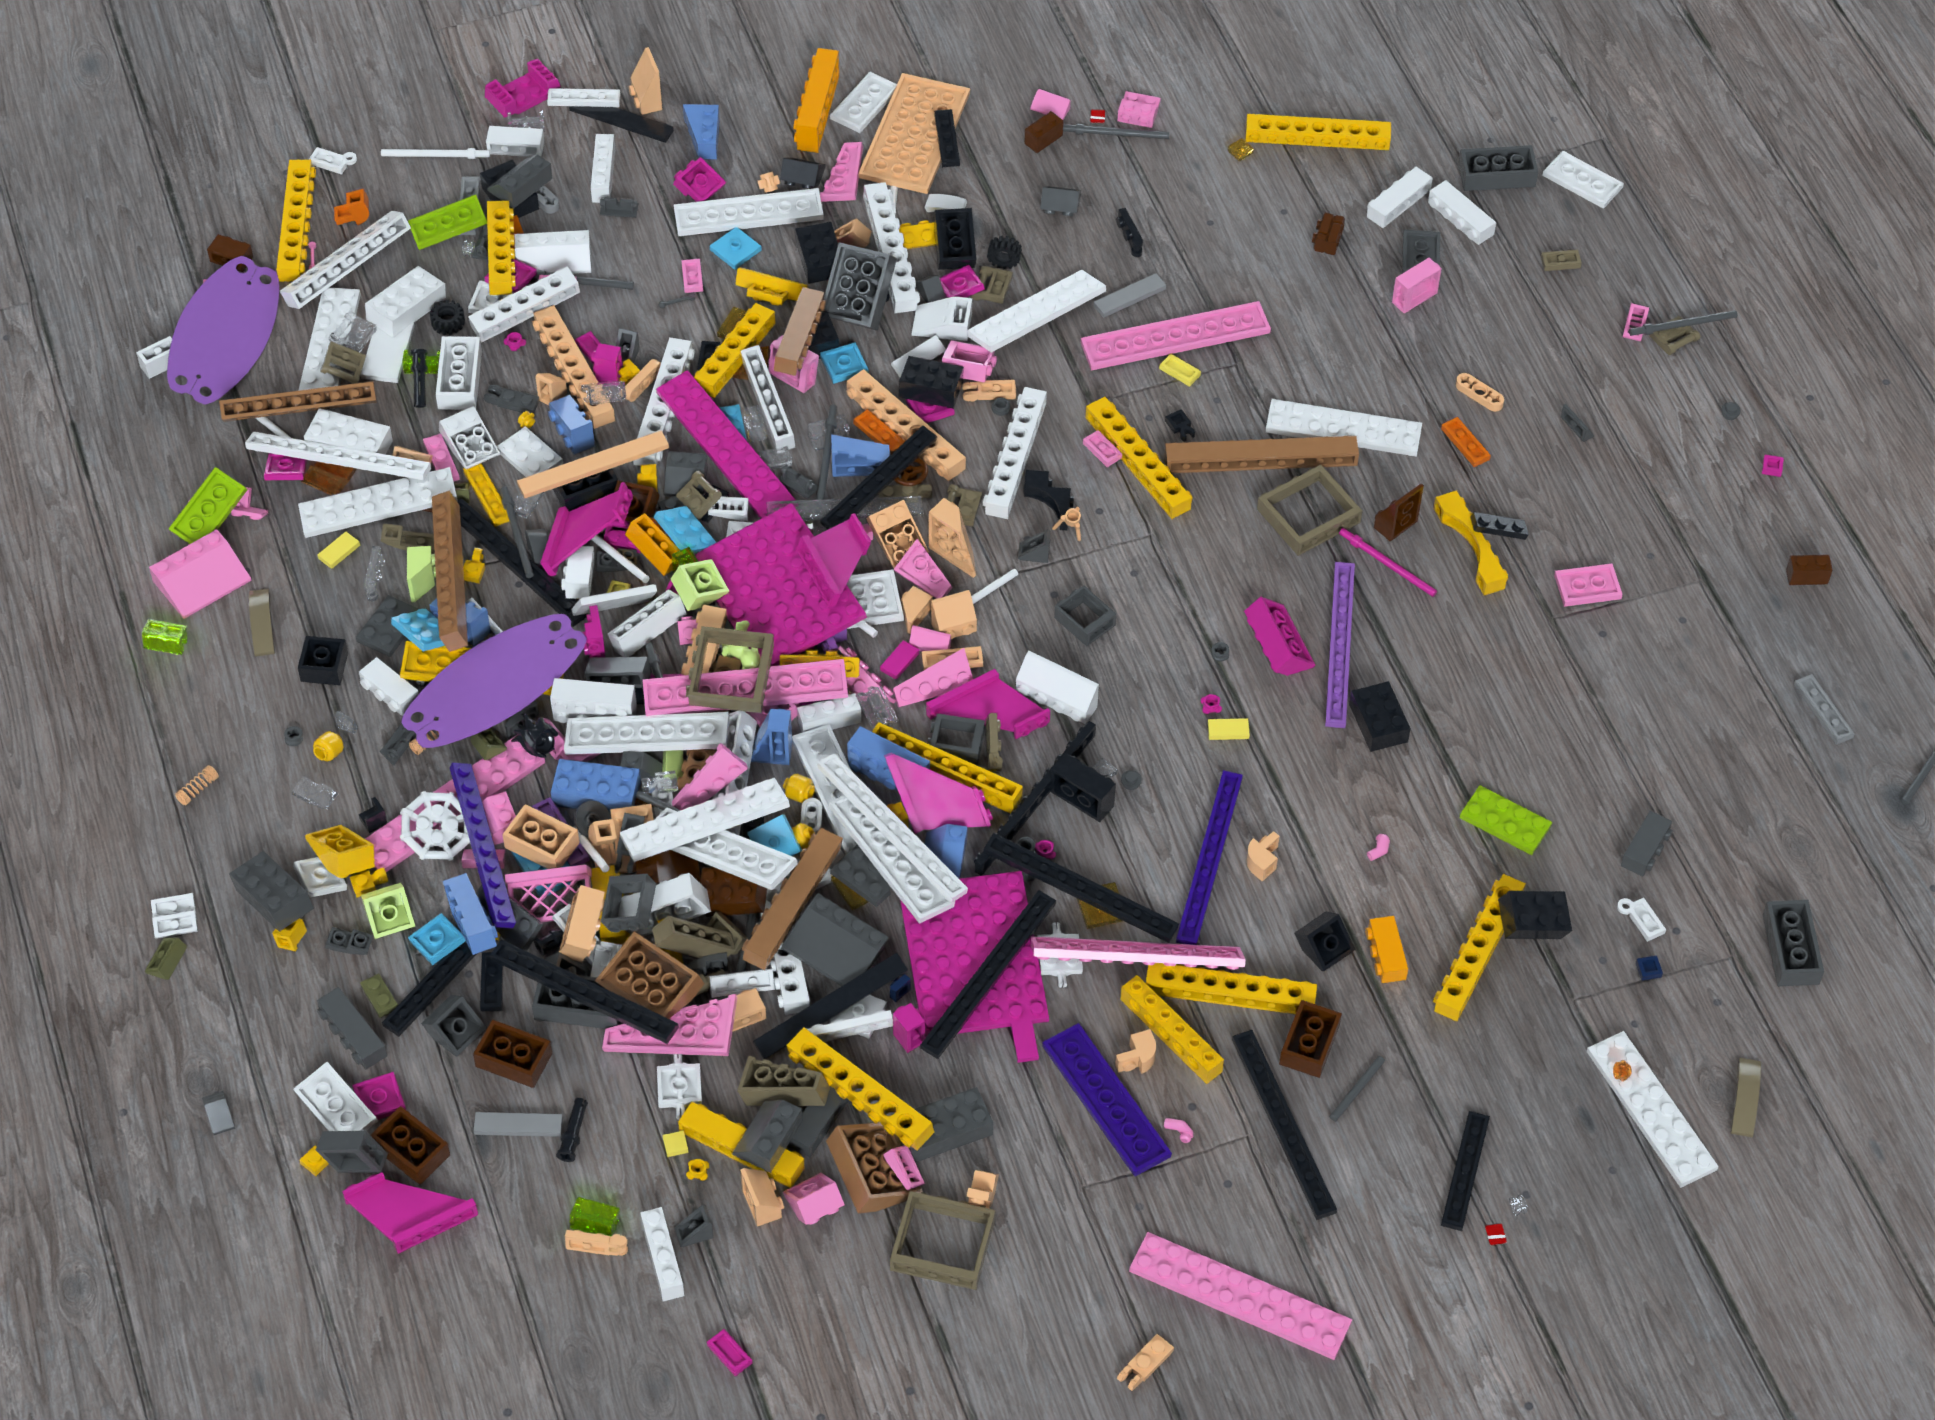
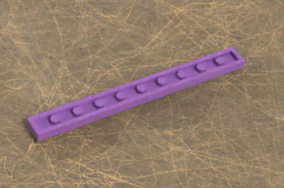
M1335 562L1325 727H1346L1355 563Z

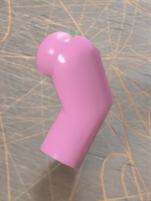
M1379 834L1376 836V848L1367 852L1370 861L1388 853L1390 839L1387 835Z
M1171 1118L1165 1119V1129L1177 1130L1181 1134L1179 1138L1183 1143L1191 1141L1193 1130L1185 1121Z

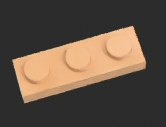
M981 646L964 648L970 668L983 667ZM962 648L922 651L923 670Z

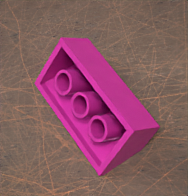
M1260 596L1244 611L1247 616V622L1253 628L1255 638L1261 643L1262 651L1271 662L1270 666L1274 672L1288 676L1316 666L1284 605Z

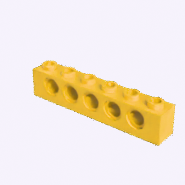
M487 201L490 295L512 294V287H516L515 275H512V273H515V262H511V260L515 259L514 248H511V246H514V235H510V233H514V221H510V219H514L513 208H509V201Z
M755 303L751 309L747 310L743 319L737 322L733 331L727 334L724 342L717 346L714 354L707 358L704 366L695 373V380L709 396L715 398L743 364L741 350L759 345L776 324L775 311Z
M1138 975L1121 987L1120 1000L1206 1084L1222 1073L1224 1059Z

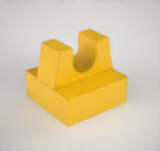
M630 359L625 360L623 368L618 371L621 376L619 381L623 385L628 384L640 372Z

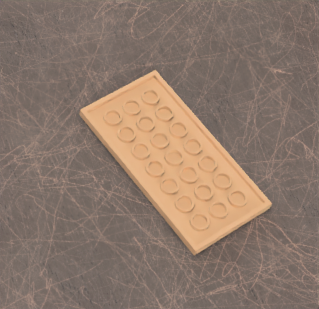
M902 73L859 170V178L877 183L886 182V185L928 194L941 164L934 111L952 109L956 128L970 95V88Z

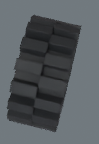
M999 236V239L994 237V240L992 239L989 243L988 261L992 262L993 266L997 264V268L1003 266V269L1016 267L1017 263L1019 264L1022 246L1013 237L1009 239V236L1005 238Z
M445 300L446 303L439 301V305L437 303L434 304V308L432 307L430 312L433 330H437L439 334L442 332L443 335H446V332H449V335H453V331L458 333V329L461 330L465 324L462 306L460 307L459 303L455 304L453 300L451 303H449V300ZM447 315L454 316L453 318L448 320L441 319L442 317Z

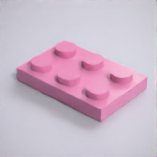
M1613 564L1555 571L1554 576L1564 607L1622 599L1623 594Z

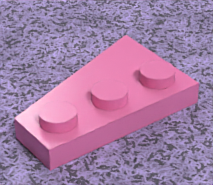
M916 539L894 568L896 573L933 596L934 599L947 596L953 588L918 539Z

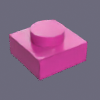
M1764 455L1762 474L1781 477L1784 458Z

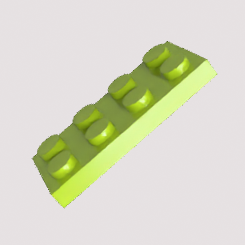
M475 194L408 220L417 247L421 250L487 224V220Z
M215 467L169 527V530L188 544L197 541L216 529L218 530L246 493L247 488Z
M1479 785L1460 813V819L1530 855H1533L1552 825L1551 821Z

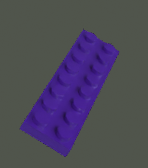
M1079 1023L1042 1042L1044 1050L1134 1177L1171 1157L1172 1152Z

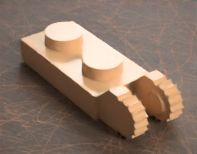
M1015 380L967 382L962 386L964 390L963 400L968 402H974L977 399H1016Z
M566 1230L565 1245L568 1250L623 1256L628 1252L627 1239L625 1236H620V1234H614L610 1237L602 1233L593 1234L581 1230Z
M1156 1334L1120 1372L1117 1379L1122 1382L1133 1372L1136 1376L1128 1385V1388L1133 1391L1142 1381L1145 1382L1171 1355L1174 1347L1160 1335Z

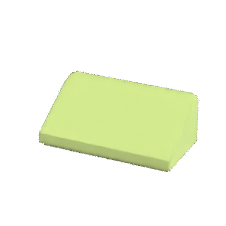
M683 750L663 751L662 778L669 777L670 780L678 781V778L683 776Z

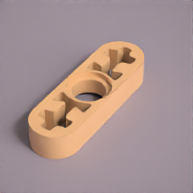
M656 359L650 360L625 386L622 397L630 402L635 401L657 378L661 362Z
M1462 373L1457 376L1456 388L1460 392L1491 411L1496 412L1503 408L1504 397L1502 394L1470 374ZM1482 390L1485 392V394L1478 395L1475 393V391Z

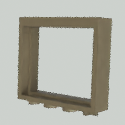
M1322 465L1311 468L1306 473L1296 476L1291 481L1280 484L1274 490L1268 493L1265 492L1258 497L1257 510L1297 556L1335 537L1342 528L1348 530L1361 523L1362 510ZM1319 481L1346 512L1299 536L1272 505Z
M702 626L700 635L696 636L697 651H693L692 656L694 667L689 670V680L691 682L690 685L686 686V697L689 698V705L762 713L774 650V635ZM708 643L762 648L753 698L698 692Z
M910 1191L890 1258V1271L976 1290L995 1223V1210L988 1209L986 1206L970 1205L966 1201H952L944 1196L935 1197L924 1192ZM915 1208L986 1224L973 1271L901 1255Z

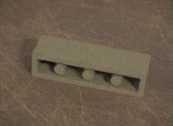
M669 915L652 928L656 947L696 958L727 952L728 957L735 951L731 933Z

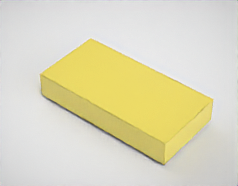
M1171 353L1159 366L1160 370L1189 387L1201 376L1200 370Z
M344 532L317 554L318 559L332 569L360 546V542L349 533Z
M1248 718L1208 719L1209 740L1249 739Z

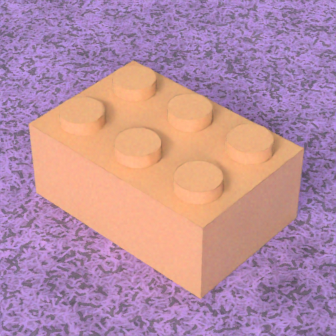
M526 804L502 834L506 849L547 869L562 868L580 843L578 829Z
M580 885L572 899L559 949L560 953L581 963L585 957L590 956L596 944V938H594L596 931L599 930L601 924L599 917L601 912H603L605 892Z

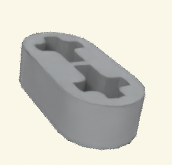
M542 186L536 191L539 207L544 212L552 214L559 210L558 198L547 187Z

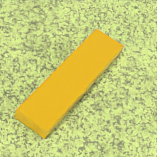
M482 463L467 470L464 468L463 473L493 526L496 527L509 522L507 511L502 505V499Z

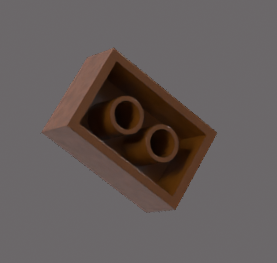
M715 867L702 868L700 884L708 891L711 912L705 914L706 917L713 916L715 912H721L723 915L763 913L765 911L768 888Z
M1301 1000L1282 1048L1279 1065L1320 1078L1340 1027L1342 1013Z
M492 1019L473 1056L477 1068L534 1088L553 1053L551 1041Z
M401 1106L370 1135L388 1153L386 1159L419 1185L450 1156L448 1143Z

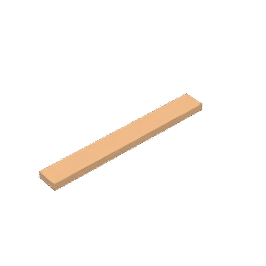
M658 431L517 480V485L525 499L669 448V444L663 432Z

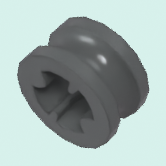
M1217 642L1212 646L1213 659L1225 661L1229 658V646L1226 643Z
M296 726L287 728L284 732L285 743L289 746L301 744L303 741L302 730Z

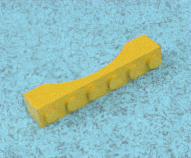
M1457 490L1435 497L1433 509L1441 523L1459 532L1473 547L1478 562L1475 581L1483 595L1505 589L1508 580L1507 571L1502 569L1498 556L1494 555L1488 540H1485L1483 533L1474 531L1470 518L1472 512L1468 511L1464 498L1460 497Z

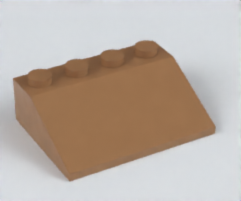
M635 931L595 980L603 988L668 1019L692 1001L704 985L699 974L659 947H656V945Z
M881 1123L836 1126L826 1140L858 1214L877 1212L905 1202L910 1191L923 1192L920 1186L906 1190L885 1160L883 1154L902 1145L898 1136L895 1134L890 1135Z

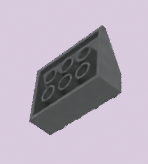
M839 242L823 299L826 300L825 310L821 312H828L829 317L832 319L878 331L897 258L890 254Z
M817 893L792 929L781 949L843 986L872 967L883 952L889 937Z

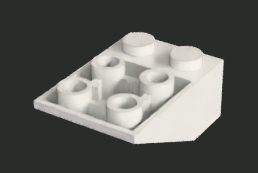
M950 297L917 305L912 336L932 338L937 335L940 339L967 341V330L970 328L972 317V298Z
M474 406L439 421L440 434H442L448 448L466 470L500 455L497 446Z

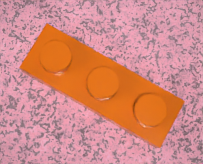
M868 409L853 419V424L875 443L889 445L890 455L905 442Z
M1458 417L1442 424L1441 430L1473 467L1490 460L1491 455Z

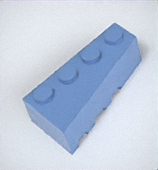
M467 873L442 881L452 916L472 954L474 955L497 947L495 938L498 937L494 925L492 926L491 919L487 916L484 906H482L479 897H477Z

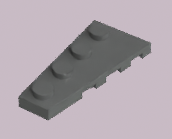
M481 884L476 895L479 897L482 906H484L487 916L491 919ZM509 897L516 924L513 928H495L504 941L527 951L542 928L543 923Z

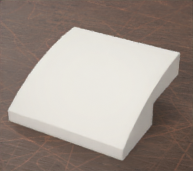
M193 893L151 900L155 939L198 932Z

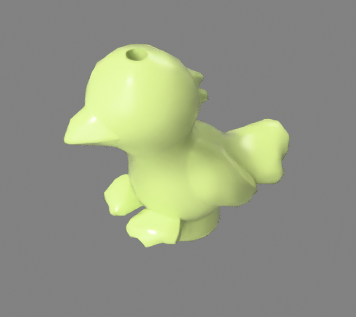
M749 621L736 622V630L747 631L750 625ZM722 644L723 651L721 654L724 657L738 658L741 661L742 669L759 668L761 656L758 648L749 649V647Z

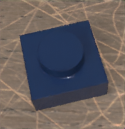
M1657 955L1636 959L1635 964L1641 981L1662 977L1663 971Z
M906 974L896 978L890 985V998L894 1002H897L911 990V979Z

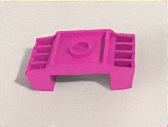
M539 59L527 62L528 73L502 86L495 79L485 86L484 97L504 118L513 114H520L547 100L549 88H561L558 79Z

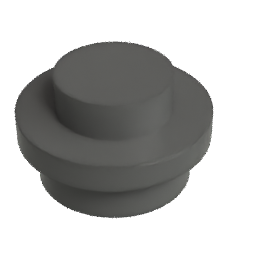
M997 398L992 403V412L999 416L1006 415L1010 412V403L1005 398Z
M1727 402L1723 404L1721 412L1725 419L1734 420L1740 415L1741 409L1736 403Z
M1133 770L1124 772L1121 777L1122 785L1128 790L1137 789L1142 780L1141 775Z

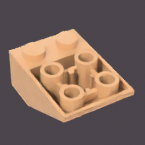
M904 500L866 518L874 536L893 568L897 566L916 539L919 540L927 553H929Z

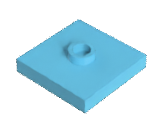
M735 227L709 246L711 252L734 270L762 251V246L738 227Z
M855 342L820 352L821 360L833 384L848 380L863 369L869 373V369Z
M785 814L747 832L750 840L787 855L794 856L802 851Z
M442 913L408 937L411 944L432 965L465 942L462 933Z

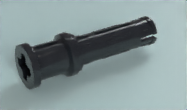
M413 349L410 351V354L412 355L411 370L414 373V407L424 408L426 407L425 372L428 370V366H426L428 351L425 349Z
M561 928L558 930L551 929L549 934L540 939H534L538 952L541 955H545L553 947H559L564 932Z
M576 1098L574 1100L567 1130L561 1136L562 1143L560 1150L556 1153V1157L564 1162H573L576 1158L575 1150L580 1144V1137L578 1135L588 1105L587 1100H584L582 1104L583 1098Z

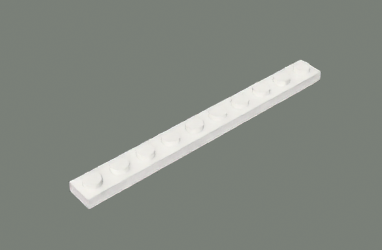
M253 432L245 442L246 449L420 480H424L431 470L430 462Z
M834 753L818 763V769L951 903L967 893L968 888Z

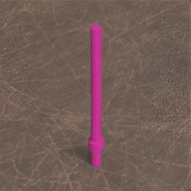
M1345 528L1340 530L1339 534L1349 540L1352 546L1362 549L1430 596L1434 597L1437 590L1363 541L1362 537L1352 534Z

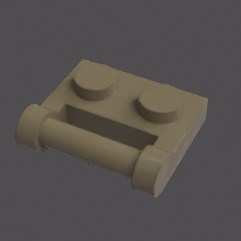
M982 266L979 271V279L984 285L986 279L991 276L987 291L982 290L971 295V298L976 301L983 299L1003 304L1013 272Z
M1678 316L1670 321L1682 320V318ZM1690 326L1657 331L1649 335L1668 355L1675 353L1677 349L1692 341L1700 340L1699 332L1693 330ZM1686 335V337H1684V338H1682V339H1680V340H1678V341H1676V342H1674V343H1671V342L1675 341L1676 339H1678V338H1680V337Z
M331 341L320 372L324 374L329 373L349 381L350 384H356L359 381L366 355ZM330 363H333L335 365L353 371L354 374H349L347 372H344L329 365Z
M701 471L694 472L692 479L676 494V497L699 520L722 496V493L718 489H714L705 479ZM699 484L708 492L709 497L707 499L696 489Z
M954 484L949 485L947 500L954 502L955 497H960L958 507L964 525L973 527L981 503L982 492L962 489Z

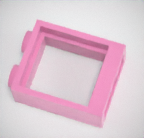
M1427 258L1396 277L1392 303L1403 313H1406L1437 294L1442 268L1433 260Z
M782 335L770 345L769 373L805 393L815 385L819 355L808 350L807 357H803V367L797 372L796 376L774 371L775 356L782 341Z
M951 340L942 357V363L964 367L963 379L985 382L987 377L991 376L993 367L996 366L997 356H994L995 351L991 353L982 346Z

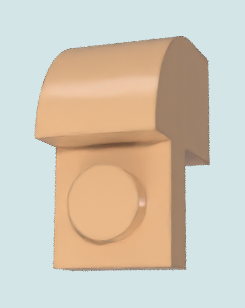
M613 819L592 822L588 830L589 842L609 866L616 865L617 859L613 843L617 836Z
M1274 831L1268 836L1265 835L1259 842L1253 838L1248 846V869L1261 881L1265 880L1277 868L1278 858L1272 852L1278 848L1280 836Z
M1151 1029L1130 1035L1129 1046L1131 1051L1116 1055L1115 1066L1118 1072H1128L1139 1067L1142 1074L1153 1066L1156 1054V1041Z
M975 1170L972 1186L967 1191L968 1203L979 1207L986 1206V1208L990 1209L999 1174Z

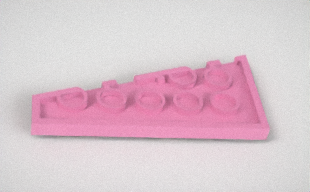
M729 995V998L722 1000H710L709 1003L699 1006L692 1005L682 1008L670 1018V1020L678 1023L679 1028L668 1044L626 1024H621L605 1029L602 1049L604 1052L729 1056L737 995Z

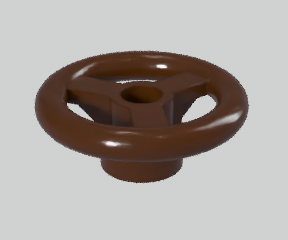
M918 457L914 462H917L920 466L913 467L909 465L902 472L901 478L897 477L894 481L903 486H915L922 483L928 475V466L925 461ZM922 472L921 476L917 478V474Z

